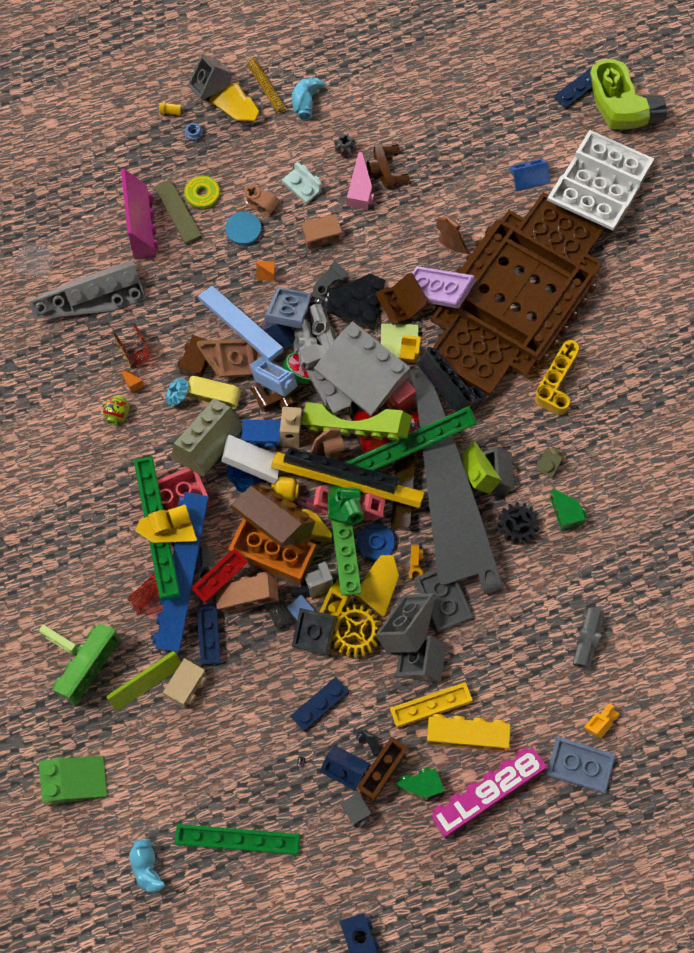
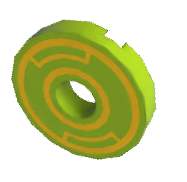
M197 176L187 182L184 195L190 206L207 209L217 203L220 188L213 178ZM200 189L207 191L203 196L197 194Z

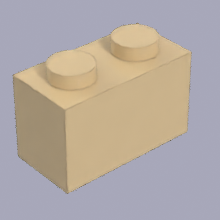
M184 658L164 689V696L183 708H186L187 704L191 705L196 698L194 693L197 688H202L207 680L205 670Z

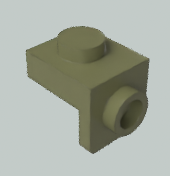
M548 447L545 449L535 469L553 478L565 456L562 455V451L558 448Z

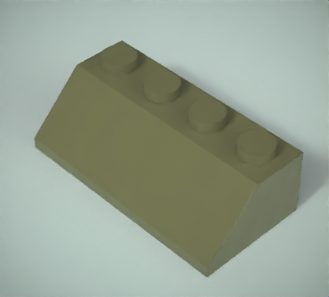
M213 399L174 442L171 459L205 476L223 455L228 435L237 438L242 432V425L232 409L224 403Z

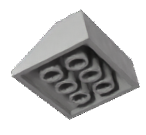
M353 321L339 334L314 367L317 373L370 416L409 378L410 367Z

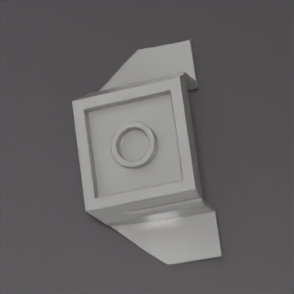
M315 343L300 349L299 352L306 363L307 374L325 406L329 405L333 413L350 407L352 400L314 370V367L329 348Z

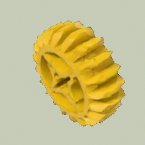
M355 604L353 605V610H350L349 606H345L346 612L341 610L340 616L337 618L332 641L335 642L333 647L335 649L340 647V654L347 650V657H350L351 652H354V658H358V652H361L362 657H365V650L372 653V647H378L376 641L379 640L376 637V633L380 629L381 621H375L377 615H371V609L364 612L363 605L360 607V610H357ZM352 617H359V618H362V619H364V620H361V621H359V622H355V621H353L351 618H352ZM345 622L348 630L341 638L339 628ZM370 625L372 634L366 640L363 631ZM352 628L355 630L359 629V634L356 632L352 633ZM356 640L360 645H351L346 642Z

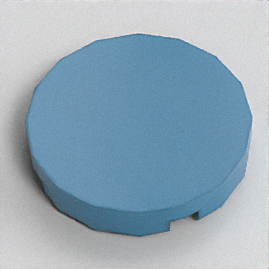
M249 212L235 213L226 222V235L236 245L247 246L253 244L261 235V223L254 214Z

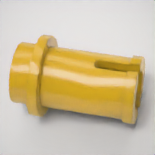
M166 101L160 103L159 113H162V115H181V104H168Z

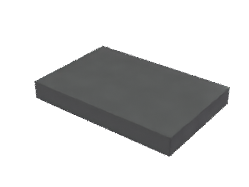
M437 569L414 578L420 594L434 593L435 595L431 621L437 633L474 618L458 581L441 585L438 580Z

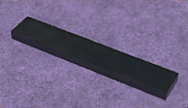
M293 447L288 449L283 462L392 494H394L400 479Z

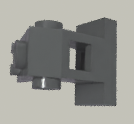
M336 261L330 265V268L315 283L312 298L318 304L324 305L326 294L329 293V288L335 282L345 283L349 279V273ZM321 289L325 290L324 293H320L319 291Z

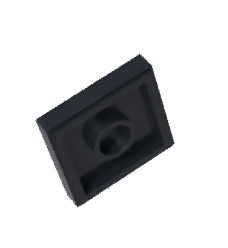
M300 608L291 647L330 655L338 616Z

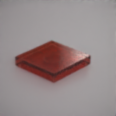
M155 573L128 597L130 606L137 615L159 595Z

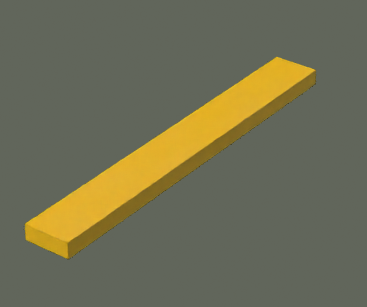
M279 452L276 453L271 464V468L344 488H359L362 493H372L384 499L420 508L425 494L423 491L401 485L397 486L394 494L285 463L283 462L285 454Z

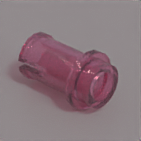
M303 494L300 496L302 501H298L299 507L312 510L313 513H321V508L313 506V498Z

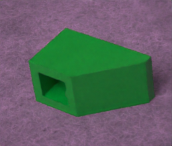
M430 767L421 769L418 771L419 774L411 776V774L399 778L400 781L397 782L399 790L423 801L443 795L445 792L436 768L430 769Z

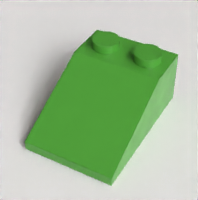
M103 756L57 758L39 761L42 803L45 806L107 797Z

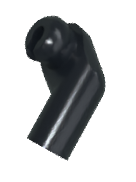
M306 581L300 587L291 588L292 597L310 595Z
M366 729L356 734L359 743L364 741L368 743L373 756L382 751L376 736Z

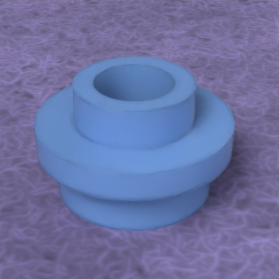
M190 123L185 128L186 138L192 141L198 140L202 136V128L196 123Z

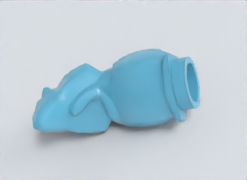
M312 76L309 79H302L296 85L292 92V106L295 113L298 114V118L308 120L312 117V96L319 88L326 86L324 81Z
M150 839L134 841L129 859L137 884L142 890L156 893L164 888L165 883L161 881L157 872L153 870L155 853L152 845H154V842L150 843Z

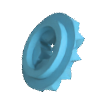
M181 377L179 379L176 378L173 383L171 382L170 387L167 388L168 391L165 393V402L170 406H176L183 401L188 392V381Z

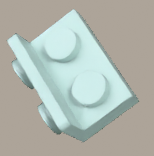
M296 162L294 164L295 169L282 179V183L307 205L322 192V182L317 176H313L305 165Z

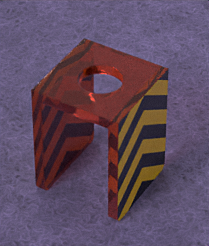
M135 323L132 325L138 340L143 346L141 350L129 355L117 334H113L115 342L130 368L152 358L150 347Z

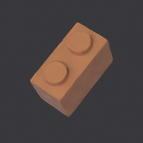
M336 214L324 215L322 218L309 219L301 223L307 249L342 240V230Z

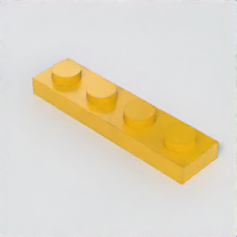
M464 682L391 707L390 712L397 729L429 718V716L432 717L434 714H441L470 704L473 700L467 684Z

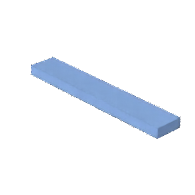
M213 286L198 295L199 300L269 362L283 352V347Z

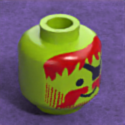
M113 396V398L107 399L103 409V416L109 424L117 425V423L126 421L130 409L127 400L121 396Z

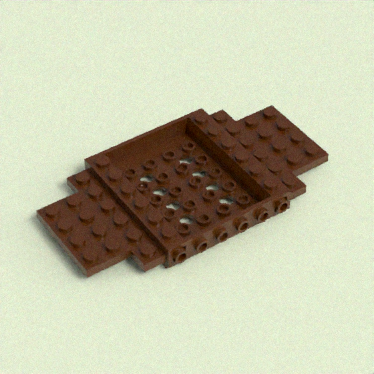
M544 192L525 218L508 210L502 220L496 219L493 225L489 224L485 231V236L479 238L475 250L469 252L465 264H461L456 273L475 276L476 282L459 309L437 305V310L431 317L432 323L445 330L433 348L442 355L461 380L471 386L480 388L489 397L509 368L526 377L533 366L538 368L541 363L545 364L550 354L548 352L550 349L554 350L559 343V336H564L569 328L568 323L570 321L573 322L577 317L578 308L584 307L588 300L586 298L589 293L592 294L597 287V284H595L596 274L601 268L602 262L588 255V253L604 232L605 227L547 201L549 195ZM501 258H505L509 261V264L501 266L498 261ZM521 267L525 272L522 275H517L514 269ZM537 276L540 278V283L533 284L530 282V278ZM483 285L490 289L486 294L479 291V288ZM552 285L556 288V292L548 293L546 287ZM503 295L505 301L498 303L495 300V296ZM512 304H519L521 310L514 312L510 307ZM529 313H534L537 319L529 321L526 316Z

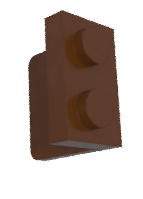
M407 273L393 287L379 290L376 293L392 325L409 321L428 305V299L413 273Z

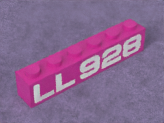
M526 747L516 753L517 757L512 761L507 759L499 765V770L496 772L493 770L489 771L483 776L484 780L478 784L475 781L467 786L465 793L462 795L457 793L449 799V804L446 806L441 804L432 810L431 820L444 839L546 770L547 766L533 747L528 750Z

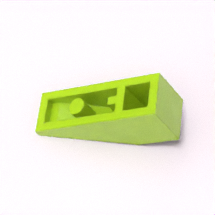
M473 441L462 454L464 469L467 478L475 489L490 494L502 479L477 443Z

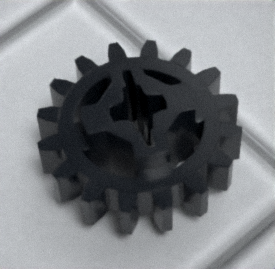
M516 502L515 507L508 504V510L506 508L502 509V514L498 516L500 521H498L497 527H502L499 533H505V540L511 538L512 544L515 540H518L520 545L522 540L528 543L529 537L535 538V532L539 530L537 525H539L540 520L536 519L538 516L537 512L532 513L533 507L527 509L526 503L523 506H519V502ZM518 520L521 521L520 525H516Z

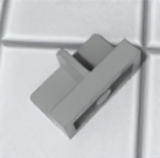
M326 561L318 564L317 571L305 575V581L311 598L327 593L333 585V579Z

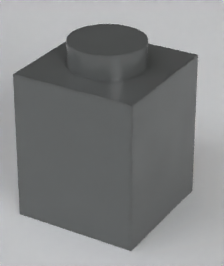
M359 792L341 802V807L353 827L358 825L360 828L370 822L368 818L371 817V812Z

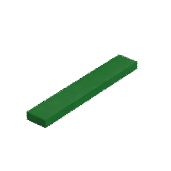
M177 824L174 845L299 856L300 834Z

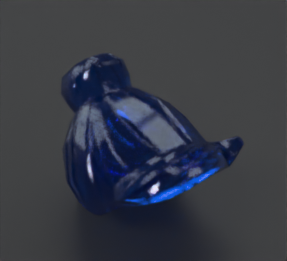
M231 465L227 466V477L239 492L244 493L251 485L268 482Z

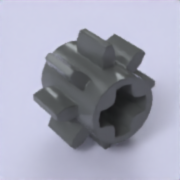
M348 133L339 134L338 140L334 139L335 152H340L341 156L344 154L350 156L351 150H356L355 138H351Z

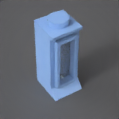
M263 356L250 364L256 382L284 397L298 386L293 371L289 372L269 362Z

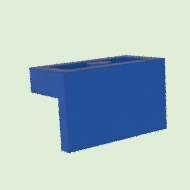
M543 158L509 166L510 174L514 177L516 191L550 183L548 162Z

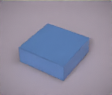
M302 595L286 607L296 620L298 619L300 608L314 611Z

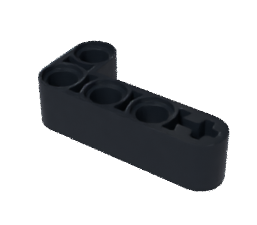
M428 347L418 358V367L455 412L470 406L473 412L486 398L485 393L476 386L468 388L435 348Z

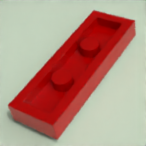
M234 548L191 589L206 603L248 564V561Z

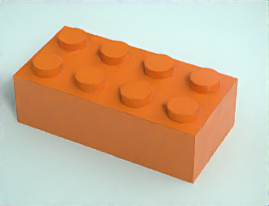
M244 518L228 549L230 552L236 548L248 561L249 565L300 586L317 552L316 544L311 542L281 547Z

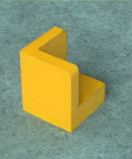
M402 335L399 357L401 361L417 363L421 337Z

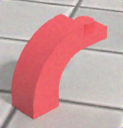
M319 486L316 488L313 506L325 510V513L328 514L329 489ZM372 493L360 496V505L364 514L363 520L382 518L386 499Z

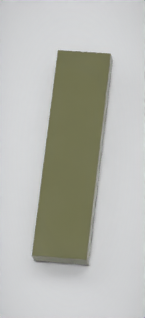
M171 180L154 186L158 197L185 245L202 238Z

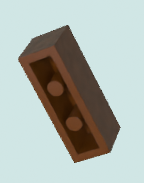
M391 737L356 787V792H359L360 795L374 803L407 755L408 747Z

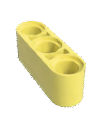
M191 376L188 382L186 397L197 398L198 401L206 403L216 399L227 406L233 407L232 409H236L242 390L234 385Z

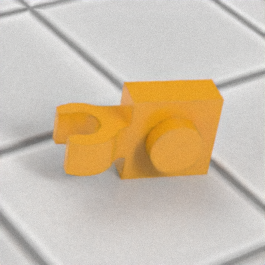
M411 544L410 570L408 573L410 579H412L414 571H418L420 575H423V571L419 567V561L423 559V549H419L418 544Z
M608 704L601 714L596 712L584 728L590 734L601 739L613 725L612 721L618 719L620 713L614 710L615 706Z

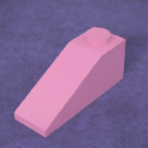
M359 152L347 195V206L368 210L369 204H373L374 194H372V185L363 153Z

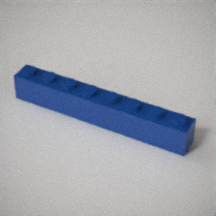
M185 492L184 497L180 496L178 507L186 505L197 540L191 542H171V546L174 547L173 560L181 597L166 601L160 600V605H163L162 613L158 612L156 624L159 625L158 633L154 632L152 644H156L155 648L158 650L180 653L208 504V496Z

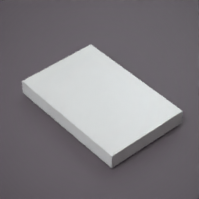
M228 435L222 462L274 484L278 478L279 470L271 468L276 454Z

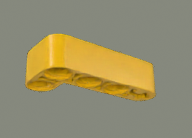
M568 340L562 345L536 391V404L556 415L566 414L569 408L570 398L558 391L577 358L579 345L575 341ZM569 350H571L569 356L567 357V356H566V353H567ZM557 365H563L565 368H559ZM550 379H553V380H555L557 383H551V382H549V380H550ZM545 394L548 398H542L540 395ZM556 403H563L565 406L559 407Z

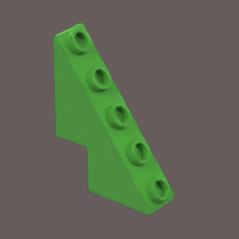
M332 521L341 596L361 594L352 524Z

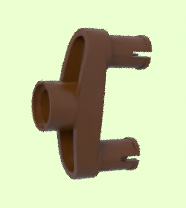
M397 142L384 145L382 143L375 144L373 150L374 159L367 160L366 163L369 176L378 175L385 188L394 187V185L409 183L408 172L392 174L385 157L390 154H399L400 149Z
M297 382L298 386L285 397L276 392L267 395L260 383L256 384L257 387L253 385L250 391L256 397L257 404L262 411L278 406L281 409L283 407L295 408L298 403L294 397L306 387V384Z

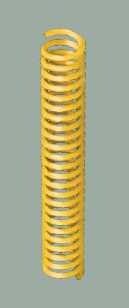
M250 58L247 65L277 113H280L278 112L279 108H282L281 110L285 109L283 111L285 112V105L280 97H278L276 91H274L275 89H273L257 60Z

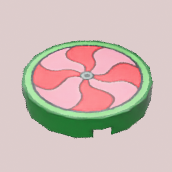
M298 352L288 354L283 362V368L289 372H294L296 382L302 384L311 382L307 371H303V368L300 367Z

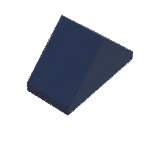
M265 322L261 325L260 328L277 343L291 347L294 343L295 333L290 326Z

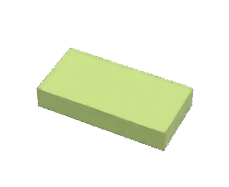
M45 625L41 626L39 632L44 638L70 654L75 655L78 648L74 643Z

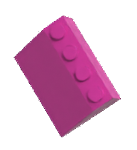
M121 169L127 233L134 259L156 257L155 251L159 250L157 239L154 240L157 230L156 224H152V219H155L154 208L150 207V203H153L152 192H148L147 185L126 169Z

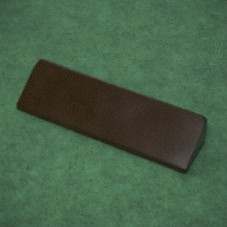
M409 455L396 461L395 477L400 478L398 485L413 489L416 455ZM393 501L391 530L410 531L412 506Z

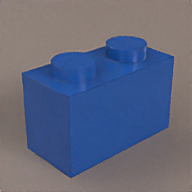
M243 419L242 440L257 447H265L266 450L281 448V420Z

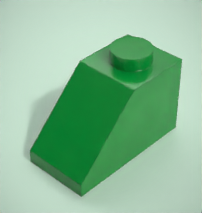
M556 489L551 490L549 497L561 531L583 525L587 515L585 508H581L580 502Z

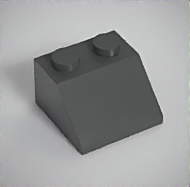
M202 54L188 86L200 99L204 100L225 90L227 84L231 81L233 73L220 60Z
M499 447L484 451V455L502 479L491 493H501L513 489L512 452ZM469 481L472 493H486L475 489Z
M427 636L417 652H400L396 677L423 682H441L447 643L433 636Z

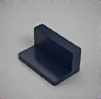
M334 745L325 757L320 772L356 791V787L361 782L370 763Z

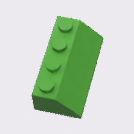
M98 623L96 628L93 627L90 630L87 641L79 646L74 660H70L67 663L65 673L54 682L53 691L56 695L74 706L77 705L121 641L115 629Z

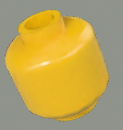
M278 477L276 483H272L271 489L282 494L283 498L287 501L293 502L295 499H298L300 484L297 483L295 478Z

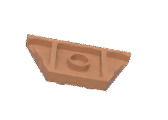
M244 339L203 340L197 342L198 348L218 378L253 376L250 364L262 356Z

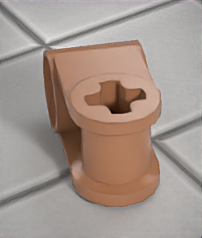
M249 185L244 190L245 204L261 214L265 213L267 217L271 215L279 203V199L274 194L256 185Z

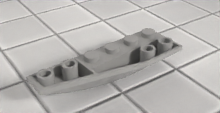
M131 260L56 288L30 300L29 304L35 319L113 311L146 299V296Z

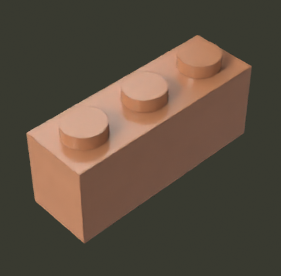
M267 572L258 573L255 577H241L239 581L235 582L228 581L216 592L217 609L225 613L279 601L277 578L269 575Z

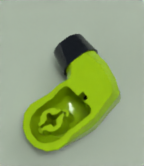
M604 59L592 66L590 74L595 104L609 128L629 130L666 120L667 107L664 97L662 95H644L643 97L636 95L630 80L628 67L623 62L615 59Z

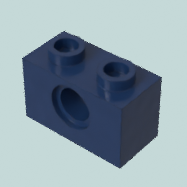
M364 913L340 921L349 953H377L380 950L377 938H372L370 930L373 929L370 917L365 918ZM358 932H363L367 937L366 941L362 944L357 943L354 939Z

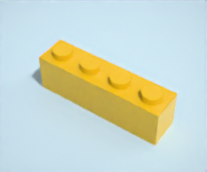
M434 714L433 717L429 716L426 744L507 752L509 749L510 724H506L504 720L485 722L483 718L465 720V717L453 716L452 719L445 718L441 714Z

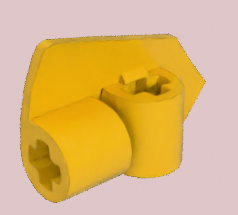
M238 83L226 86L225 90L216 93L210 98L212 104L236 121L255 122L259 114V110L251 98L246 97Z
M186 505L167 511L159 510L153 512L148 517L140 519L135 532L152 543L191 542L197 540Z
M381 555L361 583V594L353 595L364 605L372 607L382 617L386 614L399 577L394 556Z

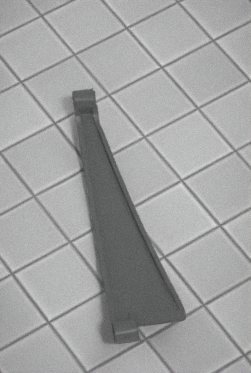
M421 369L410 371L409 375L412 385L416 390L420 428L446 417L434 385ZM450 436L423 449L437 576L439 583L446 585L478 574L485 595L501 590L503 586L453 436Z

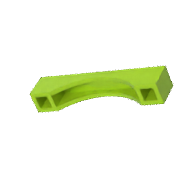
M306 402L301 424L313 433L324 432L329 428H340L341 435L350 436L351 433L363 438L366 435H371V437L376 439L387 437L390 440L398 441L399 438L407 439L412 416L403 410L385 409L380 414L369 419L347 421L337 417L330 408L323 404Z

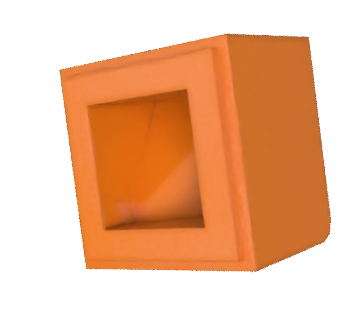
M257 261L256 279L274 282L275 262Z
M122 371L123 380L131 393L145 387L143 380L138 378L136 373Z

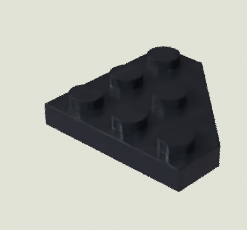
M369 273L326 294L322 311L349 322L353 321L356 325L373 330L375 329L380 307L376 293L384 289L386 280Z

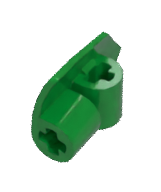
M335 485L328 490V518L330 520L344 524H357L364 519L360 505L359 488H344Z

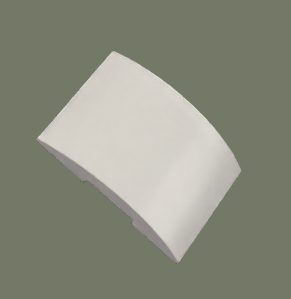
M589 130L576 151L575 157L565 173L559 178L547 201L614 230L630 207L654 158Z

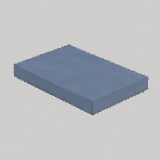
M277 287L265 314L264 321L301 329L312 301V294Z
M557 736L546 776L606 794L616 754Z

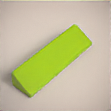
M172 651L107 695V699L115 711H119L175 673L181 661L176 653Z

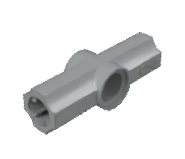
M321 303L314 304L309 307L308 311L313 324L312 332L317 336L321 346L330 348L336 340L335 328L331 326L327 313L322 311L324 305Z
M304 319L301 329L294 327V351L298 352L300 367L303 368V371H307L306 363L299 350L312 344H317V340L312 337L310 323L307 319Z

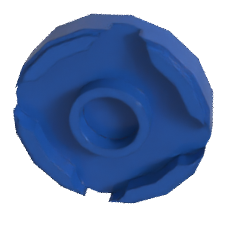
M374 523L367 525L358 534V551L364 558L370 561H377L381 555H391L395 548L393 532L383 524Z

